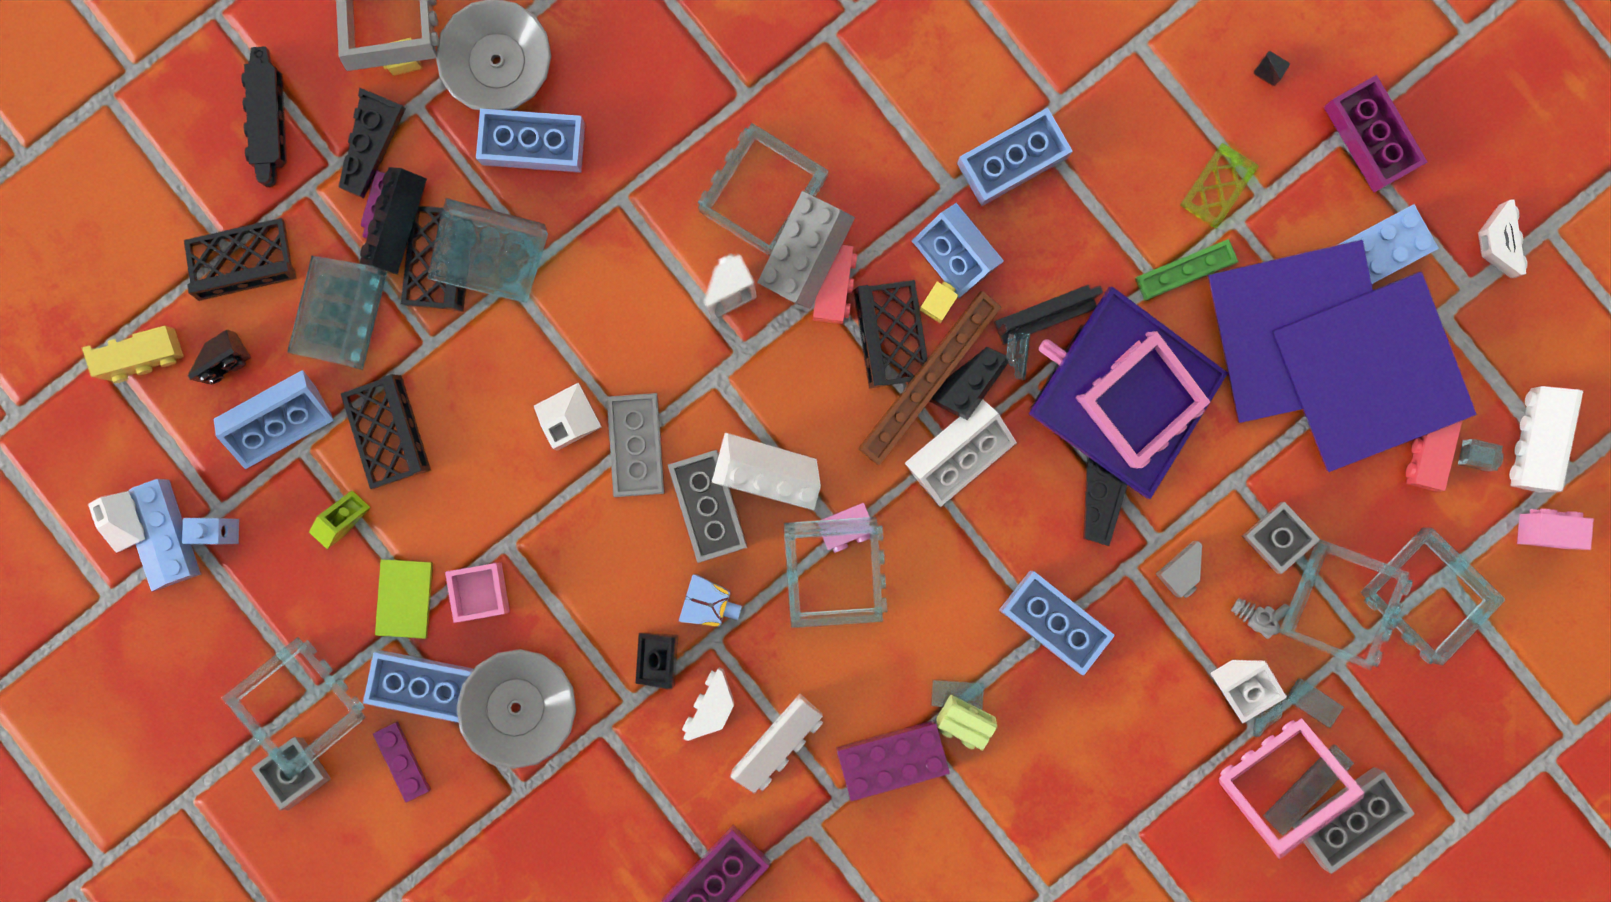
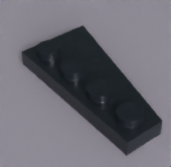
M359 88L358 97L360 99L358 108H355L353 118L355 123L353 132L349 135L348 143H350L348 155H345L339 188L364 199L406 108Z
M1088 456L1083 539L1110 546L1127 484Z

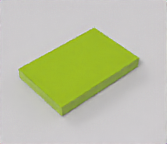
M381 559L375 628L376 636L428 638L433 562Z

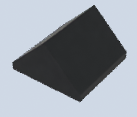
M639 633L636 684L673 689L676 677L678 635Z

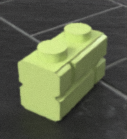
M953 695L949 696L936 719L937 728H939L941 734L948 738L955 736L961 739L962 744L970 749L976 747L984 750L989 742V738L992 737L997 729L995 716Z

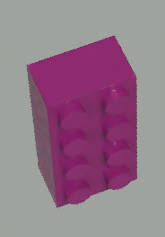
M1377 75L1339 95L1324 106L1325 111L1373 193L1427 163L1425 156Z
M934 720L836 747L851 801L950 774Z
M733 825L662 898L661 902H736L769 867L770 860Z

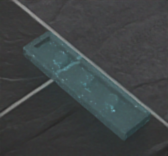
M1333 744L1328 749L1346 771L1354 764L1336 745ZM1320 757L1263 817L1281 835H1284L1339 780L1338 776Z

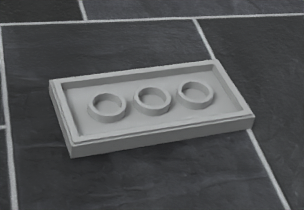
M658 394L607 397L613 497L665 494Z

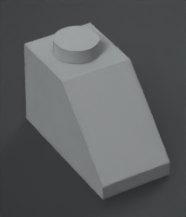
M1192 541L1156 573L1157 577L1175 597L1181 598L1184 596L1187 598L1197 589L1195 585L1200 582L1202 544L1199 541Z

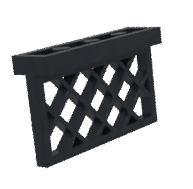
M418 206L408 239L401 305L450 309L463 312L475 217L474 212L461 207L453 209ZM419 212L428 213L432 218L423 228L418 223ZM447 214L454 215L453 224L445 230L439 221ZM436 224L443 233L432 241L426 232ZM421 236H424L429 245L419 253L415 248L416 241ZM447 237L451 243L450 249L445 254H442L437 245ZM434 249L440 258L429 266L423 257ZM420 260L426 267V270L416 277L412 272L413 265ZM444 262L448 267L447 274L442 279H439L433 270ZM431 274L437 283L427 291L420 281ZM417 285L423 292V295L416 301L409 300L410 290ZM439 287L445 292L444 303H437L430 296Z
M282 218L184 240L190 283L187 284L188 292L198 301L296 279L295 269L291 264L285 222ZM278 227L279 234L273 242L264 237L270 228ZM253 233L256 235V238L249 247L240 243L245 234ZM228 238L232 243L224 253L215 248L221 239ZM261 240L270 244V247L263 256L254 251ZM204 244L207 246V249L200 258H197L193 254L192 246ZM237 245L246 250L238 262L229 257ZM277 248L282 251L284 261L272 263L268 259ZM212 251L221 255V258L214 267L205 263ZM251 254L260 258V261L254 268L248 269L244 266V263ZM227 259L236 264L230 273L223 274L219 271ZM202 265L211 270L205 279L197 280V272Z
M915 280L873 286H858L853 292L869 389L909 383L914 377L912 373L906 370L911 362L916 360L923 366L927 361ZM909 287L910 299L906 304L895 296L899 288ZM889 289H895L892 293L888 291ZM882 291L889 298L881 307L874 302L872 292ZM891 299L903 307L896 318L885 310ZM905 310L914 316L915 322L911 328H908L899 321ZM881 313L893 321L886 332L877 325V319ZM895 324L907 332L900 343L889 335ZM909 335L918 340L919 347L914 353L903 346ZM885 338L897 346L890 357L881 350V343ZM899 349L911 357L904 367L892 359ZM889 363L901 371L896 379L886 380L885 368ZM903 374H906V375L908 376V377L901 378V376H902Z
M1089 285L996 320L994 324L1002 344H1008L1095 310L1097 306L1095 299L1103 293L1101 285L1090 289Z
M390 374L382 377L381 380L341 393L370 489L431 471L402 375ZM380 386L384 387L386 393L382 402L372 398L375 389ZM358 394L365 398L360 410L352 406L351 396ZM370 401L380 406L375 418L364 413ZM385 409L390 411L393 416L390 426L379 421ZM362 417L372 422L367 434L361 432L359 428ZM377 425L387 430L382 442L372 437ZM392 433L400 438L401 443L397 450L387 446ZM369 441L380 446L374 458L369 456L366 451ZM384 449L395 454L390 466L379 461ZM399 457L407 461L409 471L401 473L394 469ZM379 465L386 469L387 472L383 480L376 482L373 472L376 466Z

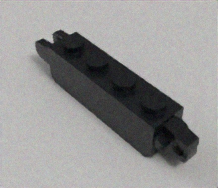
M261 46L251 47L249 64H244L245 73L241 75L242 85L246 93V97L243 98V109L247 114V122L244 123V133L248 137L245 157L247 162L255 167L256 180L270 188L277 183V168H282L287 163L282 73L272 66L269 49Z

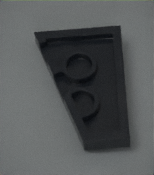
M986 347L950 375L929 402L968 420L1009 363L1008 357Z

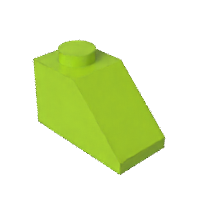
M350 491L317 516L309 533L326 549H329L353 528L370 509V506L357 494Z

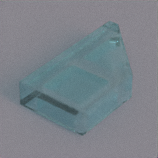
M1010 333L1008 335L1006 359L1009 365L1014 367L1016 379H1026L1029 333Z
M1283 700L1254 717L1253 736L1260 737L1272 723H1275L1282 717Z

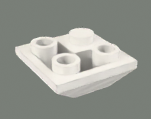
M579 383L534 405L540 425L554 450L558 451L602 428Z
M129 491L100 497L88 504L97 530L116 553L145 540L144 529L138 520L135 511L136 505Z

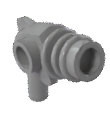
M1240 598L1237 599L1231 609L1235 616L1240 613L1239 618L1245 616L1243 622L1249 619L1247 625L1254 631L1260 632L1267 639L1272 635L1280 633L1278 621L1291 612V608L1287 604H1283L1277 610L1270 606H1267L1265 609L1259 606L1254 610L1255 604L1250 608V602L1245 605L1246 600Z

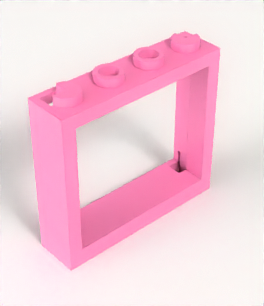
M1157 331L1147 332L1145 334L1147 339L1143 343L1138 340L1115 361L1116 363L1111 366L1112 370L1103 379H1096L1092 383L1093 388L1086 394L1075 397L1130 468H1143L1151 461L1150 457L1165 449L1169 445L1168 441L1174 435L1182 433L1187 428L1186 424L1201 416L1205 411L1204 408L1210 403L1209 399ZM1155 348L1194 399V402L1136 454L1095 400L1148 352Z
M1302 718L1297 722L1292 720L1282 728L1283 732L1278 736L1271 735L1261 743L1263 747L1256 752L1250 750L1241 757L1242 762L1235 767L1233 765L1226 767L1220 773L1221 777L1219 778L1220 785L1279 859L1364 797L1362 789ZM1301 732L1348 788V791L1278 841L1232 781Z

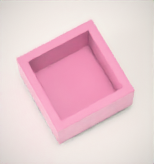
M1530 509L1529 514L1519 515L1517 544L1591 550L1593 519L1583 518V513Z
M502 562L445 572L454 623L510 612Z

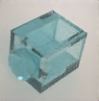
M1476 439L1463 440L1458 465L1487 472L1498 471V467L1501 466L1504 458L1502 453L1503 446Z

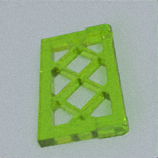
M1221 143L1180 206L1213 228L1218 229L1259 166L1229 146ZM1222 154L1230 158L1231 164L1217 167V162ZM1236 166H1243L1248 170L1242 180H1238ZM1232 167L1234 181L1221 184L1218 170ZM1214 171L1217 185L1204 187V181L1210 172ZM1235 185L1236 189L1230 198L1225 201L1222 187ZM1218 188L1221 202L1207 204L1205 190ZM1201 191L1203 205L1197 206L1191 201L1196 193ZM1222 205V210L1216 218L1209 214V207Z

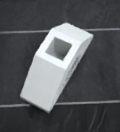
M1514 199L1498 205L1478 232L1482 258L1509 278L1525 275L1527 269V259L1523 255L1522 250L1523 234L1519 231L1518 225L1519 209L1515 206Z
M720 667L716 672L711 670L705 682V685L709 686L705 695L699 694L693 706L698 710L694 718L688 717L682 730L686 734L683 739L687 741L723 729L735 704L724 669Z

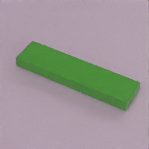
M1227 239L1137 276L1135 280L1144 301L1236 264L1238 259L1230 240Z

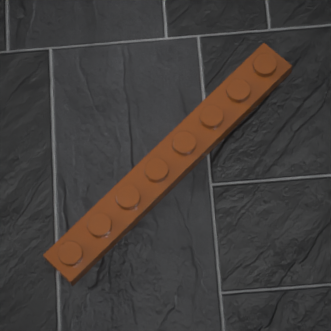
M981 291L978 293L858 448L877 465L883 462L1001 309V306L985 292Z

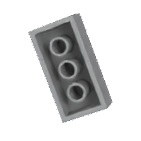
M802 191L757 283L798 305L810 309L855 217Z
M717 450L668 465L697 563L748 547L730 488L712 483L719 457Z
M1373 767L1357 778L1355 782L1364 792L1363 799L1304 841V844L1321 868L1330 874L1415 814L1385 771ZM1343 788L1292 825L1294 830L1346 793L1348 788Z

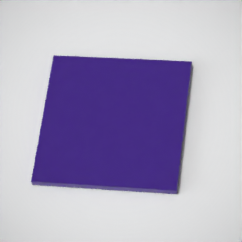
M1363 240L1208 275L1238 422L1242 423L1302 409L1272 331L1373 291Z
M1422 272L1415 273L1272 331L1328 472L1477 415Z
M1112 286L1108 287L1029 415L1142 496L1151 499L1201 416L1186 424L1187 428L1179 435H1174L1168 441L1169 445L1165 449L1150 457L1151 461L1143 468H1130L1075 397L1086 394L1094 387L1092 383L1096 379H1103L1112 370L1111 366L1116 363L1115 361L1138 340L1143 343L1147 339L1145 335L1147 332L1157 331L1210 402L1228 372ZM1153 348L1095 401L1134 452L1138 454L1194 402V399L1155 348Z

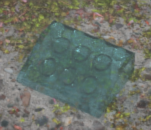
M446 198L427 278L527 303L548 237L546 226L543 223Z
M311 256L287 353L363 370L387 272L364 264Z

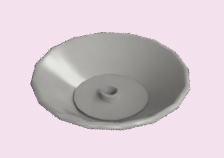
M504 0L473 2L455 13L440 33V44H438L436 51L439 77L450 94L471 109H516L534 97L547 78L551 61L548 35L536 16L517 3ZM494 58H501L500 63L493 64Z
M519 649L497 653L475 667L462 685L457 704L460 732L473 752L490 764L516 769L537 765L559 750L571 733L576 713L573 686L561 667L543 654ZM519 703V711L512 712L511 705Z

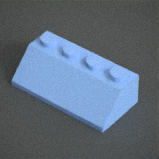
M303 370L213 419L216 437L244 469L251 467L334 421L317 387Z
M155 479L128 490L135 502L138 520L144 529L145 540L137 543L136 547L151 592L201 575L191 544L182 543L183 519L170 481L167 479Z

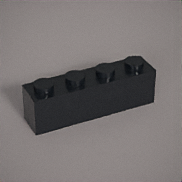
M389 167L383 177L384 185L381 194L375 203L376 211L374 217L368 225L366 243L360 251V264L385 273L398 275L427 178L402 168Z

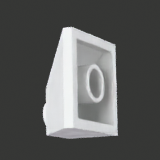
M1231 660L1210 673L1242 724L1287 698L1265 661Z

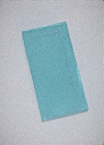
M1298 678L1287 698H1285L1328 728L1332 727L1344 708L1301 678Z
M933 680L931 706L944 707L949 696L953 695L982 709L984 684Z

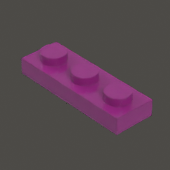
M395 722L373 733L405 803L430 791L431 789L399 723Z

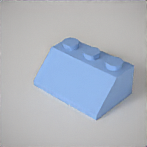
M957 203L942 211L912 240L941 278L956 289L955 293L958 294V298L962 297L1004 262Z

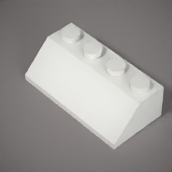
M733 254L728 255L719 261L720 265L715 267L704 302L712 320L757 298L754 282L740 255L735 257Z
M1544 386L1530 388L1525 398V405L1527 406L1525 416L1522 417L1520 422V430H1522L1520 440L1515 446L1516 460L1509 474L1511 479L1510 486L1539 493L1563 491L1583 391Z
M982 399L968 420L961 417L956 419L906 461L905 464L917 481L941 507L1017 442L998 412Z
M725 433L712 483L811 510L815 509L821 487L817 459Z
M799 694L732 769L730 777L753 793L758 789L763 791L772 781L769 776L775 770L780 772L789 762L786 757L792 750L797 753L806 741L803 738L808 732L815 733L823 722L820 719L823 717V713L803 695Z

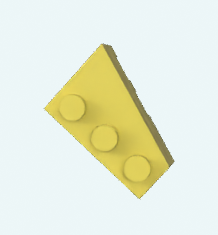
M161 326L132 334L133 337L116 342V339L108 340V346L102 348L82 347L91 377L113 381V383H121L129 379L128 376L132 374L144 375L152 372L153 367L159 365L166 367L177 363L176 359L182 358L184 355L175 329Z

